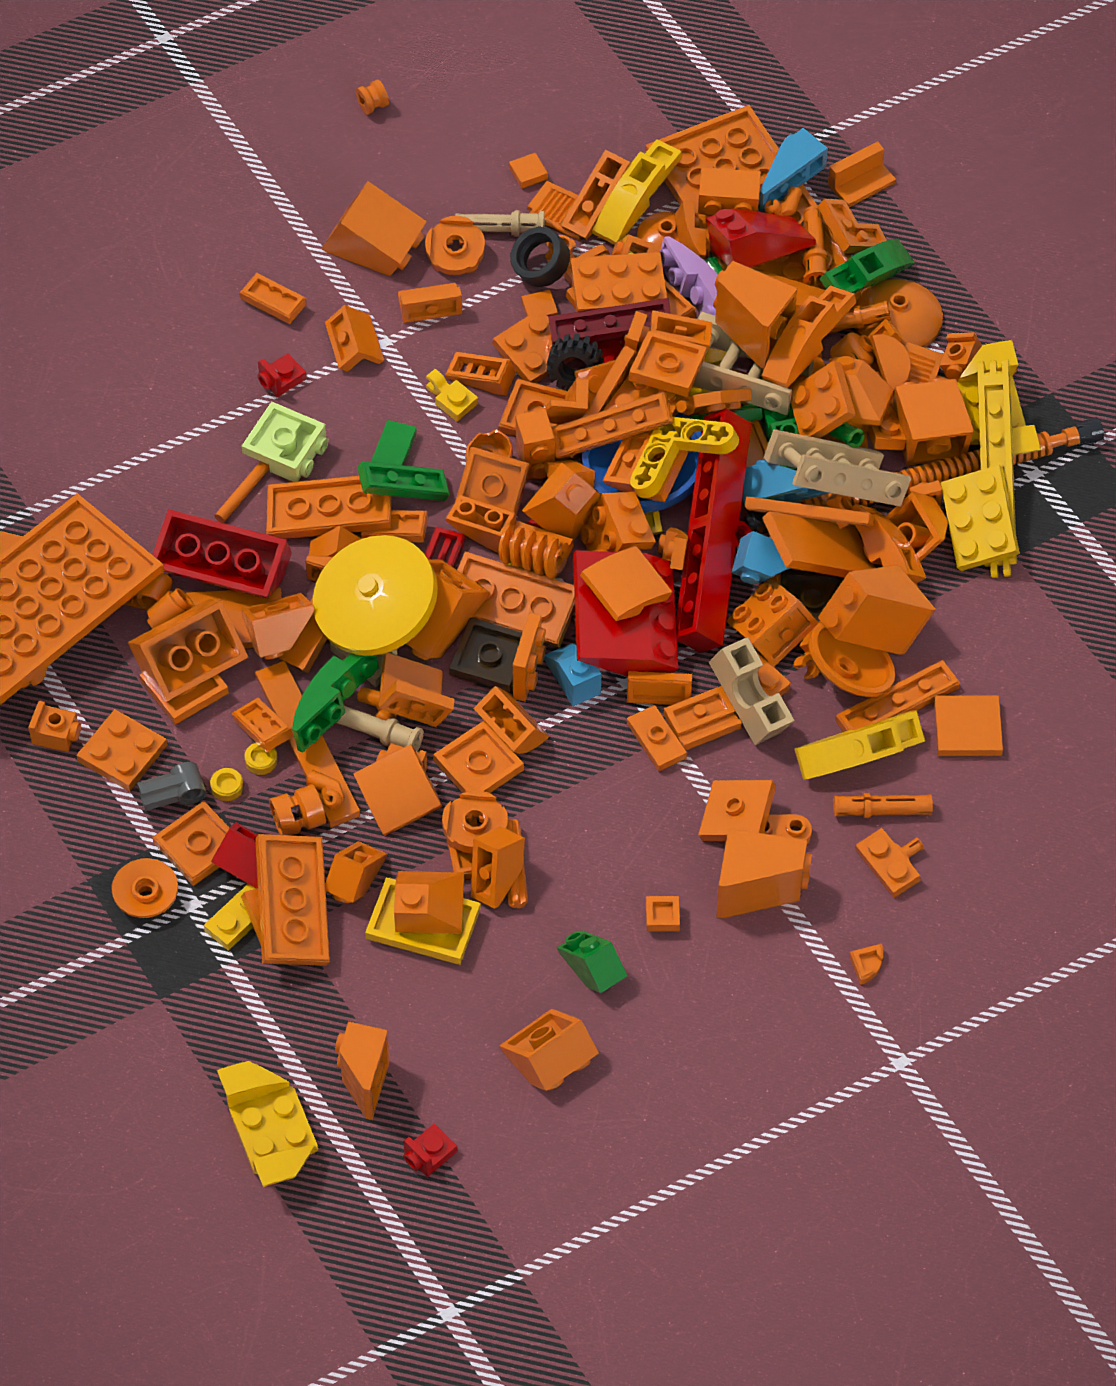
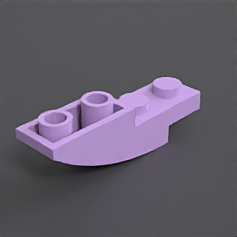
M670 236L664 237L660 254L663 271L670 285L684 298L690 297L700 314L705 312L716 315V309L713 307L717 296L715 280L718 274L701 257Z

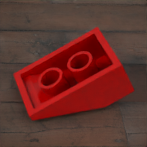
M733 208L723 209L715 215L706 217L711 249L727 266L732 261H735L750 268L816 245V239L792 216Z

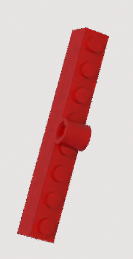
M727 408L708 414L703 419L731 424L739 437V443L728 454L720 455L699 452L676 616L677 641L699 653L723 646L734 556L737 554L740 539L752 532L745 522L739 521L752 423Z

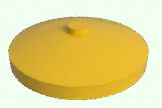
M380 535L358 540L340 550L326 564L319 575L313 593L315 620L328 640L345 652L361 656L388 653L414 638L429 620L437 599L438 585L436 574L424 553L413 543L405 539Z

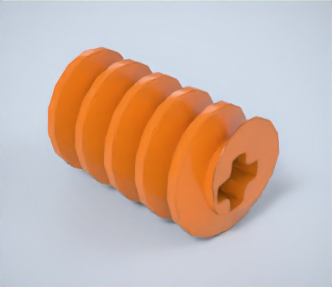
M508 523L502 532L498 546L501 562L505 564L512 563L514 567L518 568L523 566L524 570H534L536 574H546L549 578H556L565 567L569 552L568 543H564L559 549V539L553 538L550 544L547 545V535L542 534L538 541H536L537 535L534 531H530L525 538V528L519 527L514 534V526Z

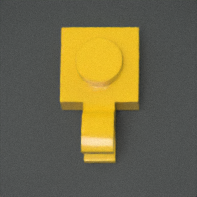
M436 369L426 376V379L430 381L426 384V388L431 393L437 395L435 397V405L456 422L478 405V397L459 381L455 380L449 385L445 377Z

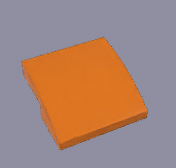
M641 433L622 439L603 479L606 485L622 492H635L630 484V479L651 434ZM679 450L659 492L645 499L659 502L666 501L689 453L688 451ZM665 453L655 455L651 462L661 460Z
M637 546L612 554L589 566L580 574L615 621L637 616L641 613L644 606L666 601L672 593V590Z
M411 744L353 773L384 836L443 807L430 778L425 773L415 748Z

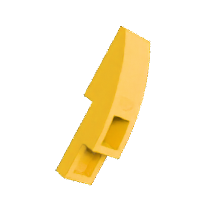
M658 139L655 140L645 154L639 152L610 194L592 229V234L614 245L617 240L624 238L650 206L649 198L682 159V152Z
M916 710L795 748V753L802 778L806 780L904 751V748L925 742Z

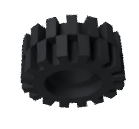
M570 334L564 336V340L558 338L556 343L552 345L546 371L547 374H550L549 379L551 382L557 380L556 387L559 389L564 385L566 386L565 391H568L576 380L574 371H578L565 365V358H579L586 363V368L604 363L602 349L597 350L598 344L595 341L589 344L590 337L585 336L584 340H581L580 334H575L574 339H571Z

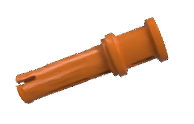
M810 206L804 210L803 216L805 229L816 239V245L806 248V252L802 256V263L806 267L803 283L822 289L825 286L819 278L827 272L829 255L824 250L822 214L817 206Z

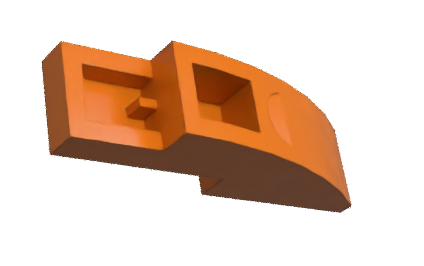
M829 286L819 298L810 295L790 319L777 340L762 373L763 380L788 388L823 351L821 340L857 303L855 294Z
M459 495L446 517L447 523L458 531L498 554L500 538L508 523L514 526V534L519 527L525 528V538L530 531L536 532V541H538L542 534L547 535V545L550 544L553 538L559 539V549L567 542L569 545L568 556L574 547L573 539L519 522L516 520V514L461 495Z
M858 504L851 507L852 511L875 515L873 526L855 525L861 534L864 543L863 550L870 563L883 565V567L899 565L916 586L918 582L926 579L914 549L895 524L874 508Z

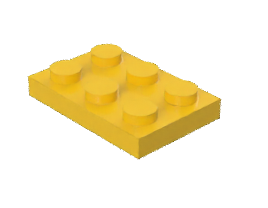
M1000 465L941 482L956 565L960 571L1020 554L1004 472Z
M386 877L365 932L366 939L461 965L481 910V903L463 898L462 934L395 932L394 901L396 880Z

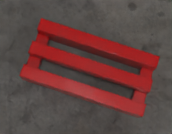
M436 526L425 556L428 560H432L440 538L444 536L446 538L437 560L445 561L451 543L455 539V545L447 564L455 568L465 544L466 535Z

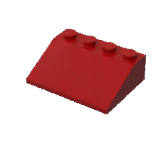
M576 550L573 553L577 661L627 677L628 671L674 673L678 670L673 569L670 568L671 561L642 553L669 586L672 593L666 601L644 606L641 613L637 616L615 621L580 574L589 566L617 552Z

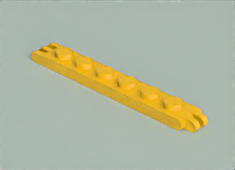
M1009 359L1002 360V371L997 372L996 360L990 361L989 373H985L984 361L977 362L981 470L1000 465L1003 468L1016 532ZM1017 555L987 563L985 567L991 566V577L998 578V566L1003 565L1004 577H1011V565L1017 564Z

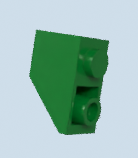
M577 931L567 936L565 943L557 947L559 954L585 986L594 991L602 993L628 976L612 942L585 931Z

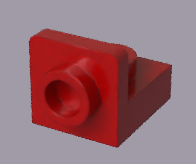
M289 353L271 364L264 358L258 361L259 374L257 377L264 389H270L277 397L307 379L306 371Z
M435 1123L414 1141L410 1137L403 1141V1157L406 1163L415 1171L419 1169L427 1177L458 1152L457 1145Z

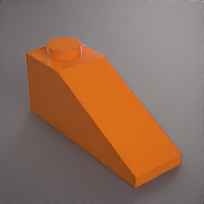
M605 149L561 226L587 240L592 234V229L606 201L631 162Z

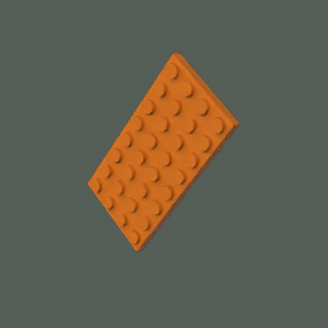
M750 105L659 139L682 152V159L666 177L664 182L680 205L683 200L695 201V213H698L701 167L761 171V189L779 150ZM654 142L646 144L645 152L651 147V145ZM802 184L798 187L803 192L795 213L791 216L805 229L804 210L810 206H817L818 208V205ZM698 214L699 222L697 228L706 229V241L710 242L706 217L710 215ZM822 219L824 250L829 255L828 272L845 263L851 257V254L843 253L837 246L836 239L830 228ZM710 246V252L718 259L725 271L728 266L712 251ZM806 248L755 265L752 268L803 283L806 267L802 263V256L806 252Z
M78 493L0 554V705L164 572L163 563Z

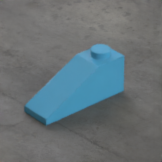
M804 128L794 135L790 134L781 144L759 191L758 210L760 212H765L764 207L768 200L771 199L773 201L777 199L780 201L786 196L789 187L801 186L826 168L828 148Z
M759 460L756 462V465L746 467L743 504L746 502V496L795 503L829 494V492L794 486L792 482L796 474L795 470L768 463L766 460Z

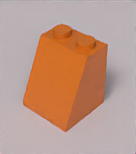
M367 181L348 206L321 249L337 257L391 276L397 268L403 270L412 257L407 252L411 247L416 249L424 238L425 234L421 230L427 221Z
M732 261L725 271L721 270L715 280V287H717V296L713 307L716 309L715 322L759 367L764 369L777 340L796 312L798 288Z
M936 378L930 382L919 384L916 382H905L895 387L892 401L906 438L905 448L902 450L906 466L936 462L945 458L951 459V457L959 456L960 454L966 455L974 431L956 379Z
M429 560L435 571L438 585L435 607L422 630L406 643L412 647L411 652L423 660L442 658L468 624L470 618L474 616L490 594V591L443 560Z
M899 565L849 572L818 618L836 640L903 655L926 625L936 608Z
M729 828L718 886L716 918H728L799 901L801 889L808 890L812 854L806 853L807 840Z

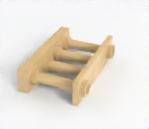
M701 312L698 317L699 320L712 322L710 347L725 350L727 353L719 366L703 361L693 386L712 392L751 388L752 401H746V403L788 415L792 389L760 380L759 378L764 369L755 362L748 375L732 371L731 368L739 355L747 358L750 357L715 322V315ZM814 360L801 373V375L807 377L810 376L813 370Z
M773 429L763 457L768 463L797 468L792 482L794 486L900 507L911 481V477L908 475L879 470L884 455L877 450L862 447L852 448L848 444Z

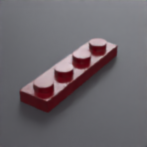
M669 298L548 316L552 345L556 343L558 338L564 340V336L570 334L571 339H574L575 334H580L581 340L588 336L590 337L589 343L623 338L629 332L636 311L647 314L645 326L650 327L652 311L671 314Z

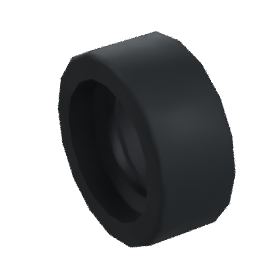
M541 226L530 228L522 233L514 242L510 253V263L514 272L528 284L536 287L549 286L555 283L566 272L570 262V250L566 242L550 228ZM543 243H552L553 254L547 265L540 270L529 271L527 269V261L534 248Z

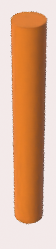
M260 461L214 515L217 521L224 523L270 469L269 464Z

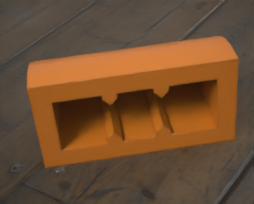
M494 686L473 708L509 748L517 754H523L535 749L550 737L511 694L497 686Z

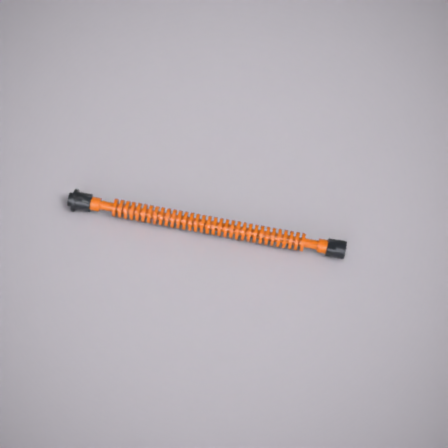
M1095 417L1076 423L1075 426L1063 429L1060 434L1049 436L1046 431L1040 432V434L1037 433L1041 450L1014 455L1013 465L1030 461V459L1034 460L1037 457L1041 458L1045 455H1052L1054 447L1062 445L1066 447L1073 445L1081 446L1103 441L1104 430L1099 418ZM980 450L967 452L966 455L953 456L951 459L938 460L936 463L931 462L929 465L916 466L914 469L909 468L906 471H899L898 474L911 477L906 494L909 493V487H913L921 482L929 483L939 480L941 485L943 481L981 470ZM832 493L803 500L801 504L820 506L826 502ZM847 496L852 506L855 504L866 506V504L870 505L875 502ZM748 510V516L744 517V522L750 529L761 535L769 532L762 518L766 513Z

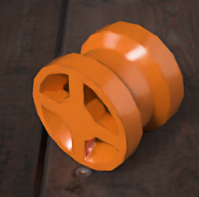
M376 79L371 81L367 87L360 86L355 89L359 106L366 115L373 113L375 108L389 106L388 94L380 80Z

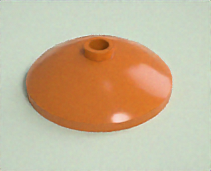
M902 279L884 280L873 287L871 285L862 291L860 298L856 300L857 303L854 306L860 305V307L887 300L891 319L888 321L895 326L903 339L900 343L904 347L909 342L926 348L940 333L943 320L941 305L932 292L918 283ZM882 321L865 325L863 329L855 327V330L859 336L864 334L868 337Z
M822 622L811 632L809 637L811 657L818 670L833 685L847 693L862 697L880 696L892 686L895 679V668L886 651L836 640Z

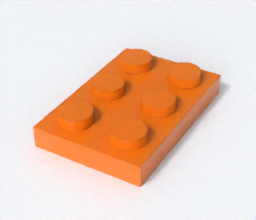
M660 252L570 259L576 312L667 298Z

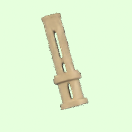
M515 210L511 215L455 214V216L469 218L473 222L497 223L474 224L482 232H511V235H514V237H519L520 234L530 228L545 227V211H539V213H520L519 210Z
M344 705L346 713L337 722L338 724L377 737L387 747L391 743L402 747L411 744L416 752L419 750L424 734L422 728L416 727L412 729L399 724L397 719L389 718L385 721Z

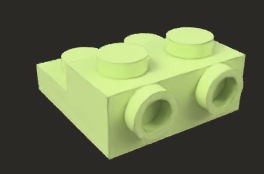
M271 401L241 448L243 454L269 464L271 473L290 481L298 482L301 476L307 478L310 475L314 465L313 458L316 454L322 455L325 452L329 439L326 437V426L324 423Z

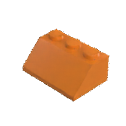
M208 599L128 642L140 670L166 702L248 658L222 600Z

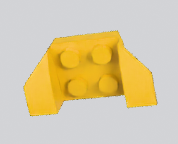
M1012 340L982 345L957 382L974 432L970 445L980 444L977 362L984 361L985 373H989L990 361L996 360L997 372L1002 371V360L1009 359L1013 456L1040 451L1041 448L1035 425H1025L1014 383L1013 374L1018 366V361Z
M250 1061L217 1070L226 1093L231 1118L254 1174H258L262 1186L266 1187L295 1178L310 1154L318 1152L317 1142L295 1088L290 1086L289 1081Z

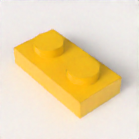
M249 884L204 924V931L228 951L253 928L241 898L244 892L256 889Z

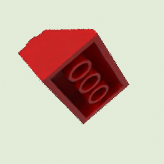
M170 509L166 513L152 553L155 558L163 563L164 572L266 599H269L283 581L292 554L286 539Z

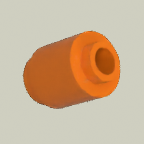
M176 588L173 592L168 591L147 611L149 616L147 622L153 629L193 608L194 603L179 588Z

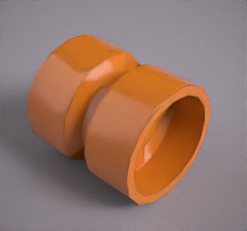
M313 784L296 789L294 796L285 793L269 799L271 813L280 835L293 836L300 833L301 827L305 826L310 830L326 824L323 805ZM296 806L299 818L295 819L291 811V807Z

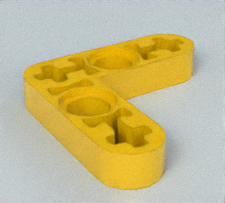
M673 417L674 423L653 430L630 479L632 488L641 498H650L657 494L679 450L720 455L732 452L739 443V437L733 426L725 422ZM703 431L701 437L696 440H690V437L695 432ZM665 453L661 460L651 462L655 455Z

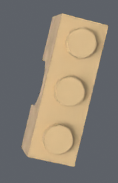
M748 637L722 648L709 661L711 668L754 745L781 734L795 721L781 695L777 693L770 697L761 687L758 671L763 666V663Z

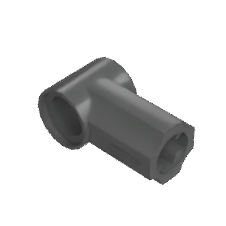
M194 762L180 763L173 767L169 774L137 782L145 811L178 801L183 805L195 804L203 800L207 793L198 765Z

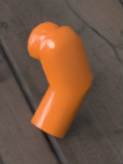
M795 186L789 187L784 201L779 202L777 199L773 201L771 199L768 200L764 207L765 211L785 216L793 215L801 199L802 190Z
M366 687L359 689L357 694L358 701L375 706L379 711L376 717L385 721L389 718H397V714L379 709L380 691Z
M312 770L307 777L306 785L313 784L316 789L321 791L323 803L326 807L333 810L338 809L344 801L340 782Z

